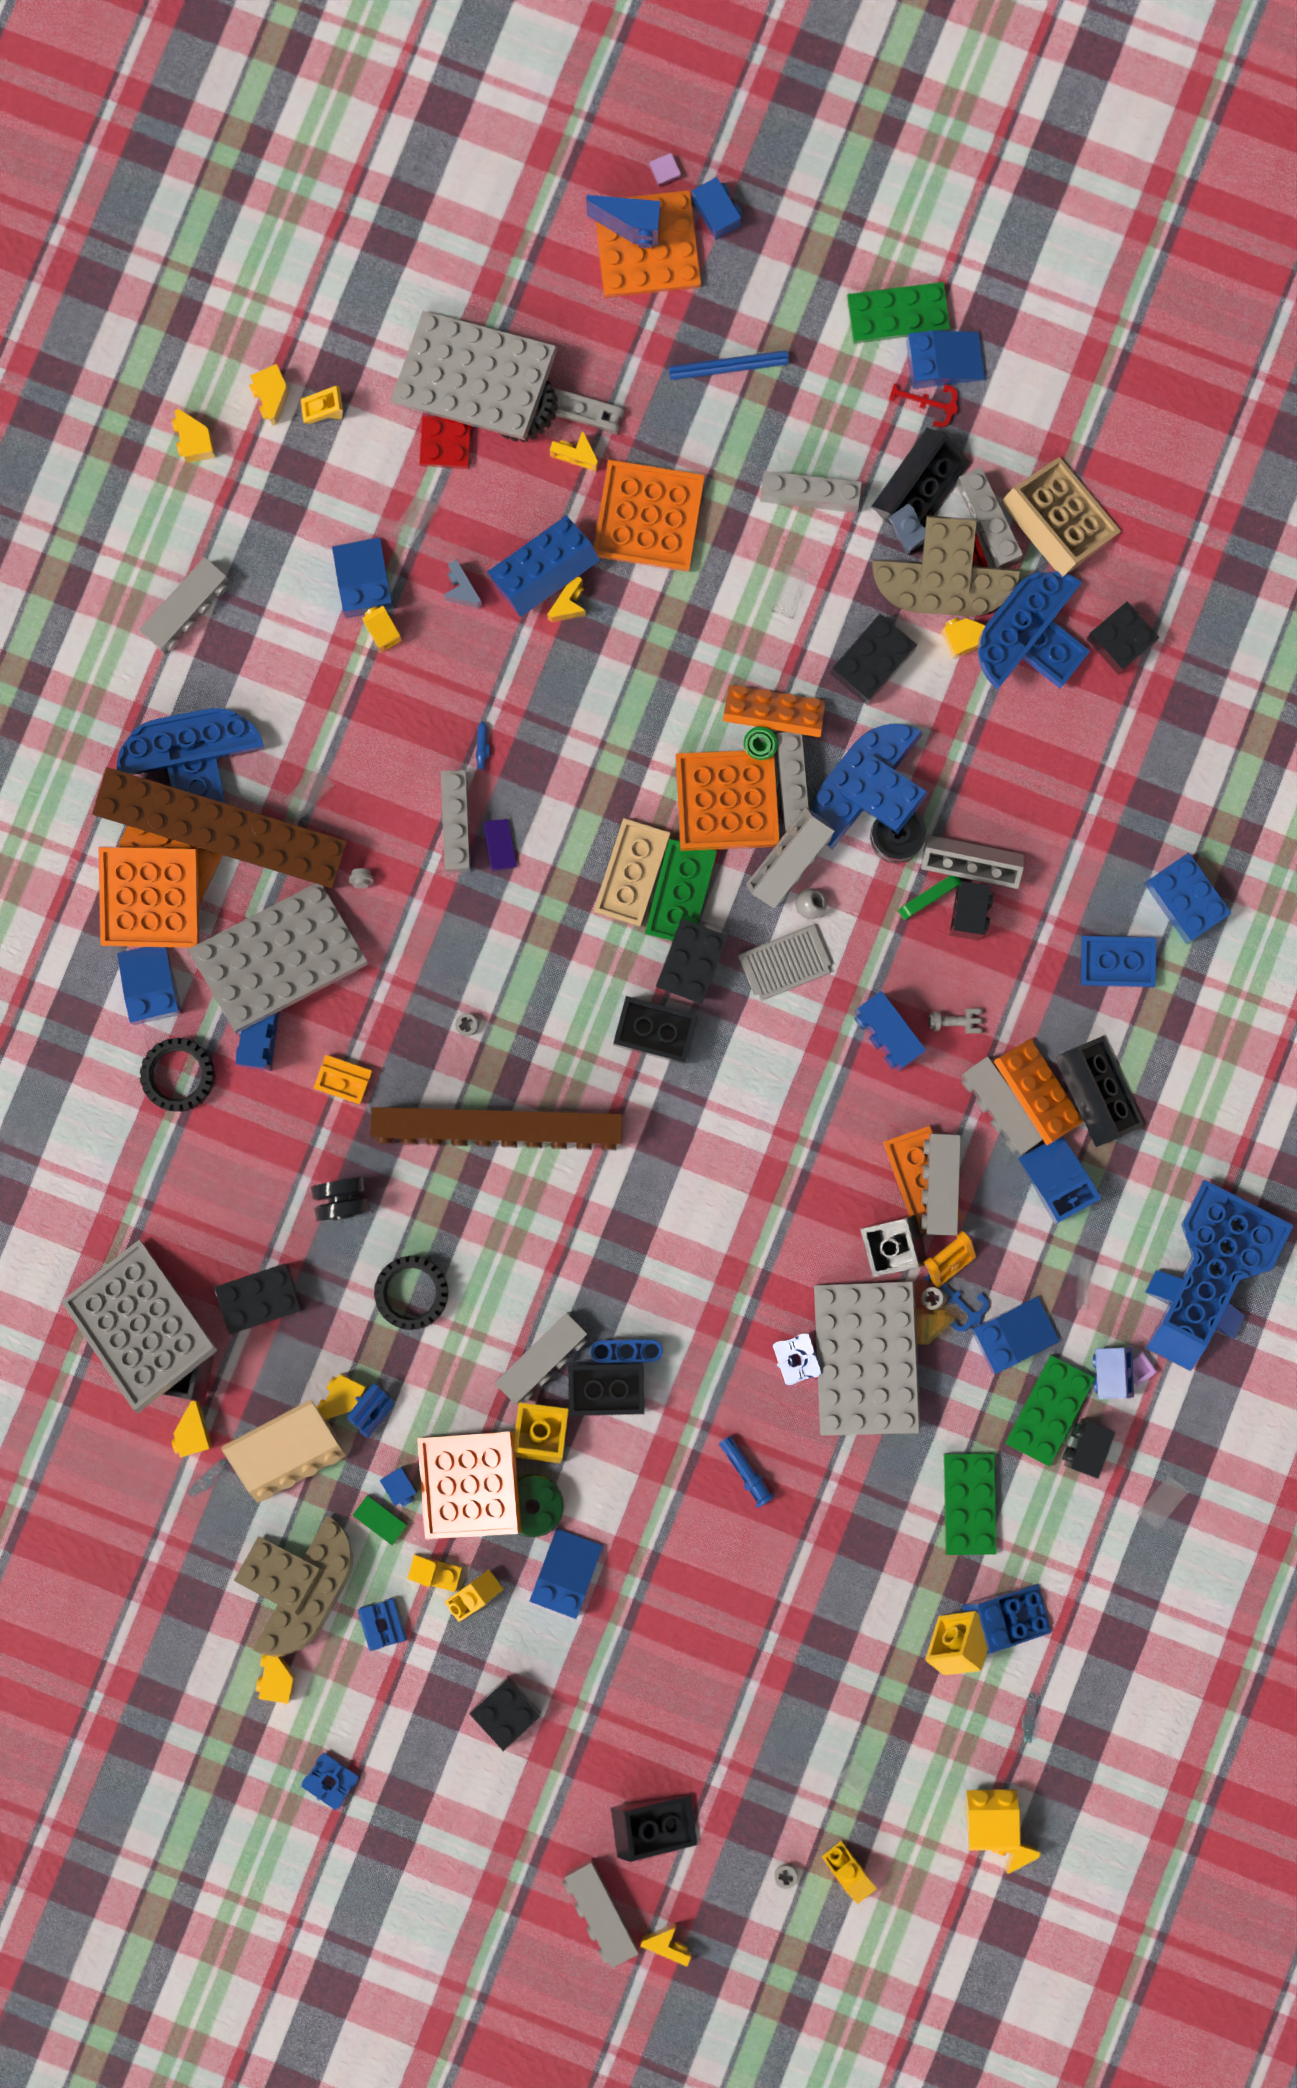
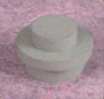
M363 868L352 870L349 876V883L354 885L355 888H367L373 883L371 871Z

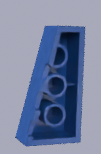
M280 1011L239 1032L240 1042L236 1051V1065L249 1069L272 1070Z

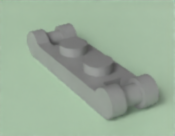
M553 388L558 400L556 401L558 409L554 411L557 417L595 427L611 434H618L620 428L618 423L620 418H623L624 409ZM541 396V398H540V401H539V404H538V407H537V410H536L537 412H539L540 409L542 408V403H543V397H542V396ZM604 413L611 415L609 422L602 420Z

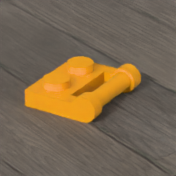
M963 1231L956 1235L957 1239L932 1259L929 1257L924 1261L931 1280L937 1288L941 1287L976 1258L972 1242Z

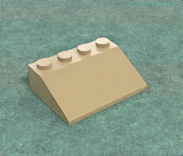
M1060 457L1015 486L1000 502L1052 567L1059 571L1062 576L1074 570L1121 532Z
M311 1399L221 1447L245 1488L257 1503L268 1500L279 1491L292 1487L296 1482L313 1476L317 1471L337 1463L346 1456L337 1433Z

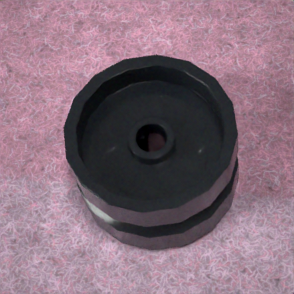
M916 811L899 832L902 835L899 839L894 838L895 831L876 819L871 827L870 842L872 849L879 858L888 863L900 864L908 862L918 854L925 842L926 828L923 819Z
M364 1177L338 1180L310 1187L312 1199L316 1201L329 1200V1203L318 1205L314 1209L316 1221H337L371 1212L368 1199L364 1197L352 1199V1195L361 1194L367 1190Z

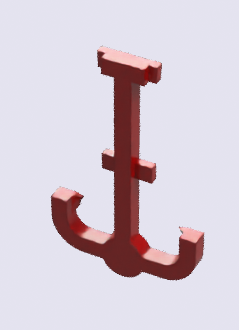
M893 384L889 400L893 401L894 397L898 396L919 402V408L924 409L925 405L945 410L947 414L945 421L938 422L934 420L933 427L944 428L948 426L951 417L957 413L958 407L955 403L958 395L956 389L952 386L944 385L943 393L950 392L952 400L947 404L927 399L928 394L923 393V397L897 390L898 385Z

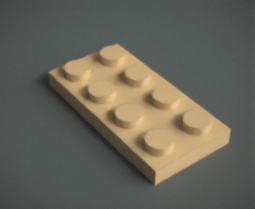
M623 818L593 913L641 927L670 837L669 832Z

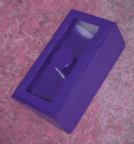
M508 819L484 821L492 872L517 868Z

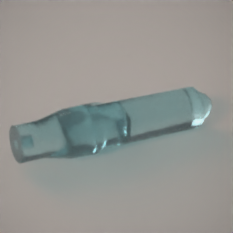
M218 1460L193 1484L187 1493L193 1498L202 1490H207L214 1483L213 1479L225 1468L226 1460Z
M1033 1692L1027 1697L1025 1715H1022L1021 1729L1024 1732L1023 1742L1032 1743L1035 1730L1037 1698Z

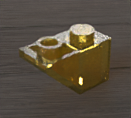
M915 1309L917 1344L928 1345L954 1322L955 1316H949L948 1310H934L932 1315L924 1314V1309Z

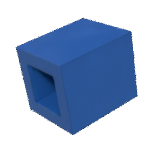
M403 1466L379 1480L394 1506L400 1503L404 1507L415 1500L413 1495L418 1490Z

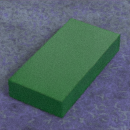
M369 1495L365 1497L352 1515L390 1545L394 1544L407 1526L405 1522Z

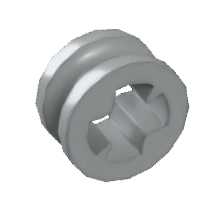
M465 1013L457 1018L455 1027L461 1035L471 1036L477 1031L478 1023L473 1015ZM465 1018L468 1021L470 1019L473 1021L471 1025L472 1030L466 1032V1029L463 1031L460 1029V1026L463 1025L462 1020Z
M930 1287L923 1292L922 1303L926 1308L938 1310L945 1305L946 1295L941 1289ZM931 1292L939 1295V1301H936V1305L928 1301V1296H932Z
M782 1864L775 1870V1881L779 1887L790 1889L796 1884L797 1872L793 1866ZM783 1870H788L789 1875H793L792 1880L788 1879V1883H784L783 1879L779 1877L780 1873L783 1874Z

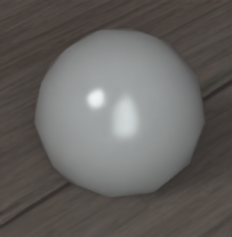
M813 888L803 890L796 898L795 906L797 912L808 920L819 918L826 910L825 896Z

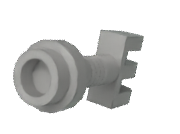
M964 1009L965 1016L958 1017L941 1016L939 1011H934L933 1014L928 1015V1027L933 1029V1031H940L941 1026H965V1034H983L982 1028H973V1024H983V1019L973 1018V1014H983V1009Z

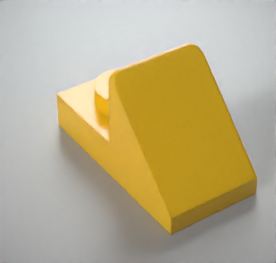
M334 386L300 399L304 423L312 424L325 418L342 419L343 408L339 386Z
M583 431L576 449L573 448L571 443L566 441L552 442L550 447L551 457L595 472L597 471L598 461Z
M576 577L566 585L547 614L549 621L556 622L586 615V611L572 602L573 599L577 601L584 590L581 587L583 581L580 577Z
M414 1554L407 1579L426 1587L434 1586L456 1592L462 1567Z
M1020 1843V1850H991L1003 1856H1006V1853H1010L1005 1866L1007 1874L1038 1859L1040 1856L1038 1848Z
M676 1923L642 1937L641 1947L688 1966L691 1959V1952L688 1951V1947L676 1941L674 1944L670 1943L676 1929Z

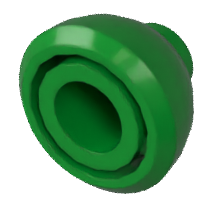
M757 726L746 733L743 745L750 757L756 760H766L775 754L778 740L771 729Z

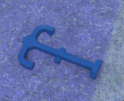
M929 1273L924 1278L927 1282L931 1279ZM945 1284L941 1286L950 1296L947 1301L950 1304L955 1302L968 1315V1322L963 1326H958L956 1319L949 1323L953 1329L962 1332L971 1325H977L981 1322V1316L988 1308V1301L981 1293L976 1299L982 1301L983 1306L978 1312H972L958 1298L961 1295L959 1291L954 1294Z

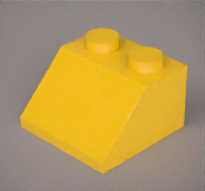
M519 1402L514 1430L515 1458L560 1464L563 1457L568 1409Z
M972 1611L938 1616L925 1661L943 1675L982 1671L988 1647L979 1613Z
M966 1790L965 1817L969 1850H1020V1818L1017 1790Z

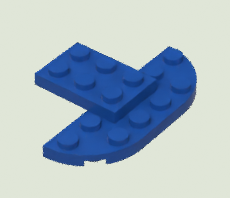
M1059 571L1031 574L1016 586L988 621L980 634L978 659L984 675L997 690L1022 659L1061 689L1088 655L1090 650L1052 621L1082 582L1069 574L1062 576Z
M210 708L159 718L138 726L130 733V736L120 748L117 758V770L137 775L168 768L171 787L226 804L216 758L265 748L258 730L250 721L231 710Z
M886 724L866 732L852 745L820 786L814 799L812 811L828 821L835 831L830 842L826 844L831 850L835 848L863 811L896 833H899L928 796L927 791L895 771L923 734L920 730L905 724Z

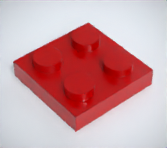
M422 416L419 465L422 467L468 469L471 425L442 417Z

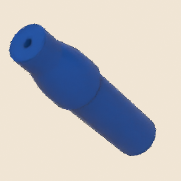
M483 721L480 722L477 732L476 760L478 770H485L486 759L489 758L490 745L487 743V726Z

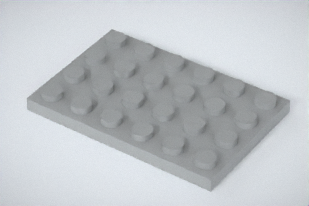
M422 311L390 401L398 406L526 440L558 349L551 344Z
M316 883L188 949L190 956L235 1034L368 965L367 960L322 885Z
M140 1239L61 1301L136 1413H140L217 1351L213 1342Z
M914 1282L815 1285L817 1359L822 1374L818 1376L820 1436L921 1433Z

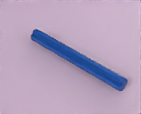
M786 350L672 365L669 367V376L671 380L787 365L789 363V355Z

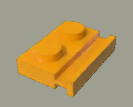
M325 1055L313 1089L361 1105L373 1071Z

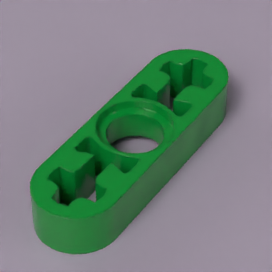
M950 875L903 905L897 911L905 921L956 888L963 880L961 877Z

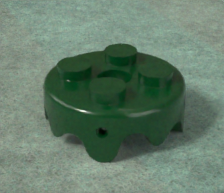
M539 1474L521 1476L517 1478L521 1533L518 1534L529 1538L547 1535L556 1528L563 1516L564 1498L562 1492L553 1480ZM530 1499H536L540 1503L539 1511L536 1513L528 1512L525 1507L526 1502Z

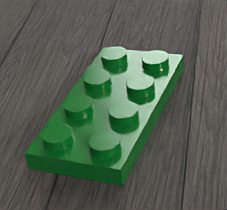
M944 282L847 294L853 344L904 338L909 333L950 331Z
M669 839L645 935L672 942L682 913L700 919L717 851H680V841Z
M1049 1355L1005 1444L1050 1467L1095 1378Z
M994 1453L943 1454L945 1555H996Z

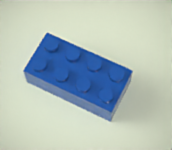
M566 515L488 570L487 573L500 594L515 612L522 617L595 565L600 559L591 542Z

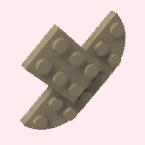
M927 515L922 562L872 559L875 582L880 592L888 601L906 611L930 614L978 616L991 612L1001 606L1015 589L1020 570L972 566L977 520L970 518Z
M326 1516L303 1559L259 1536L255 1541L234 1581L274 1602L277 1606L255 1644L254 1651L271 1657H282L297 1650L300 1651L316 1638L348 1582L353 1566V1553L351 1552L348 1534L331 1517Z

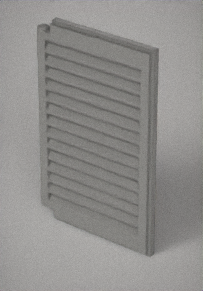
M816 924L738 954L754 996L759 994L761 1001L831 973L828 966L832 965Z

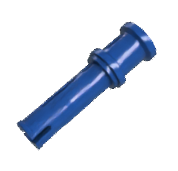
M732 1435L718 1443L744 1481V1489L749 1490L757 1502V1508L776 1496L769 1491L763 1482L764 1477L760 1474L757 1475Z

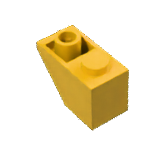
M277 364L250 375L253 383L249 385L254 398L259 397L263 404L259 406L264 421L269 419L272 426L277 424L289 394Z
M180 409L174 410L176 418H172L174 432H179L180 441L176 442L179 456H183L187 463L216 458L209 429Z
M375 606L365 612L366 616L362 620L381 653L402 641L384 606L380 608Z
M338 1374L337 1378L333 1376L326 1389L330 1392L326 1400H320L317 1408L326 1419L350 1412L358 1403L355 1398L357 1396L362 1398L367 1386L343 1374Z
M488 1569L448 1598L444 1603L458 1622L487 1604L504 1589Z
M262 1655L260 1666L264 1667L263 1677L259 1676L256 1684V1691L260 1692L259 1699L289 1704L292 1699L295 1674L283 1657Z
M842 1841L821 1856L843 1889L857 1905L877 1890L870 1877Z

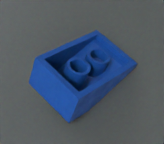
M586 195L588 217L629 242L638 244L639 247L651 248L652 246H658L660 201Z
M925 331L908 334L906 347L912 389L985 380L979 332Z
M380 537L332 546L338 588L345 617L351 618L365 615L366 611L375 606L378 608L384 606L386 611L394 609Z
M141 947L117 953L124 1000L131 1024L137 1025L183 1014L167 947Z
M1038 1296L970 1328L992 1374H997L1059 1342Z
M556 1528L529 1602L577 1619L603 1545Z

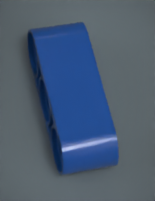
M652 1339L600 1340L595 1342L590 1350L592 1359L598 1363L656 1362L660 1359L663 1352L661 1344ZM600 1344L607 1346L609 1350L608 1356L604 1359L596 1357L594 1353L596 1346ZM624 1344H629L633 1347L634 1354L630 1358H623L619 1353L620 1347ZM655 1344L659 1349L658 1355L654 1358H648L644 1353L646 1345Z

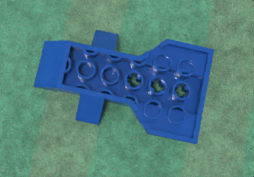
M1203 1180L1181 1223L1192 1256L1182 1277L1178 1278L1155 1270L1145 1291L1146 1294L1168 1304L1158 1326L1155 1327L1146 1349L1191 1371L1207 1348L1215 1330L1234 1339L1245 1318V1315L1229 1303L1239 1280L1272 1270L1294 1225ZM1238 1220L1240 1222L1238 1226H1241V1230L1234 1231L1231 1222ZM1227 1242L1229 1244L1228 1248L1231 1249L1230 1252L1223 1253L1220 1244ZM1216 1264L1218 1265L1217 1270H1220V1273L1212 1275V1270L1209 1268Z

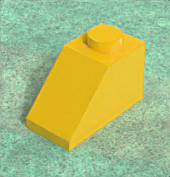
M954 618L945 623L946 627L943 628L941 633L953 659L978 649L980 634L985 625L967 618L963 620Z
M192 1401L173 1433L175 1438L172 1439V1446L174 1452L179 1453L180 1458L213 1448L200 1402Z

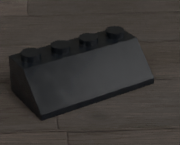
M926 428L871 507L884 521L892 525L888 517L905 505L910 504L914 508L921 525L925 528L926 516H933L957 483L958 478L962 476L971 462L945 433Z
M1104 1036L1055 1056L1059 1070L1065 1078L1069 1092L1074 1098L1079 1114L1083 1118L1095 1147L1145 1126Z

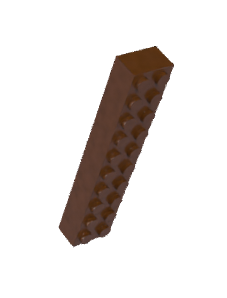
M109 767L105 769L92 812L94 816L328 888H333L347 842Z
M371 1107L370 1137L376 1139L378 1144H393V1140H401L403 1145H418V1141H426V1144L430 1146H443V1141H451V1145L467 1147L468 1142H476L478 1147H492L493 1143H501L503 1148H517V1143L526 1144L527 1148L542 1149V1144H551L552 1149H567V1145H576L577 1150H592L593 1145L601 1146V1149L604 1151H616L617 1146H622L623 1116L622 1114Z

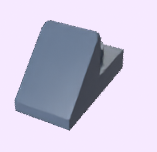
M910 504L905 505L888 517L907 555L924 544L925 528L921 525L914 508Z
M454 560L449 563L450 572L447 575L454 586L457 584L459 586L443 595L445 601L477 609L482 607L480 598L458 561Z

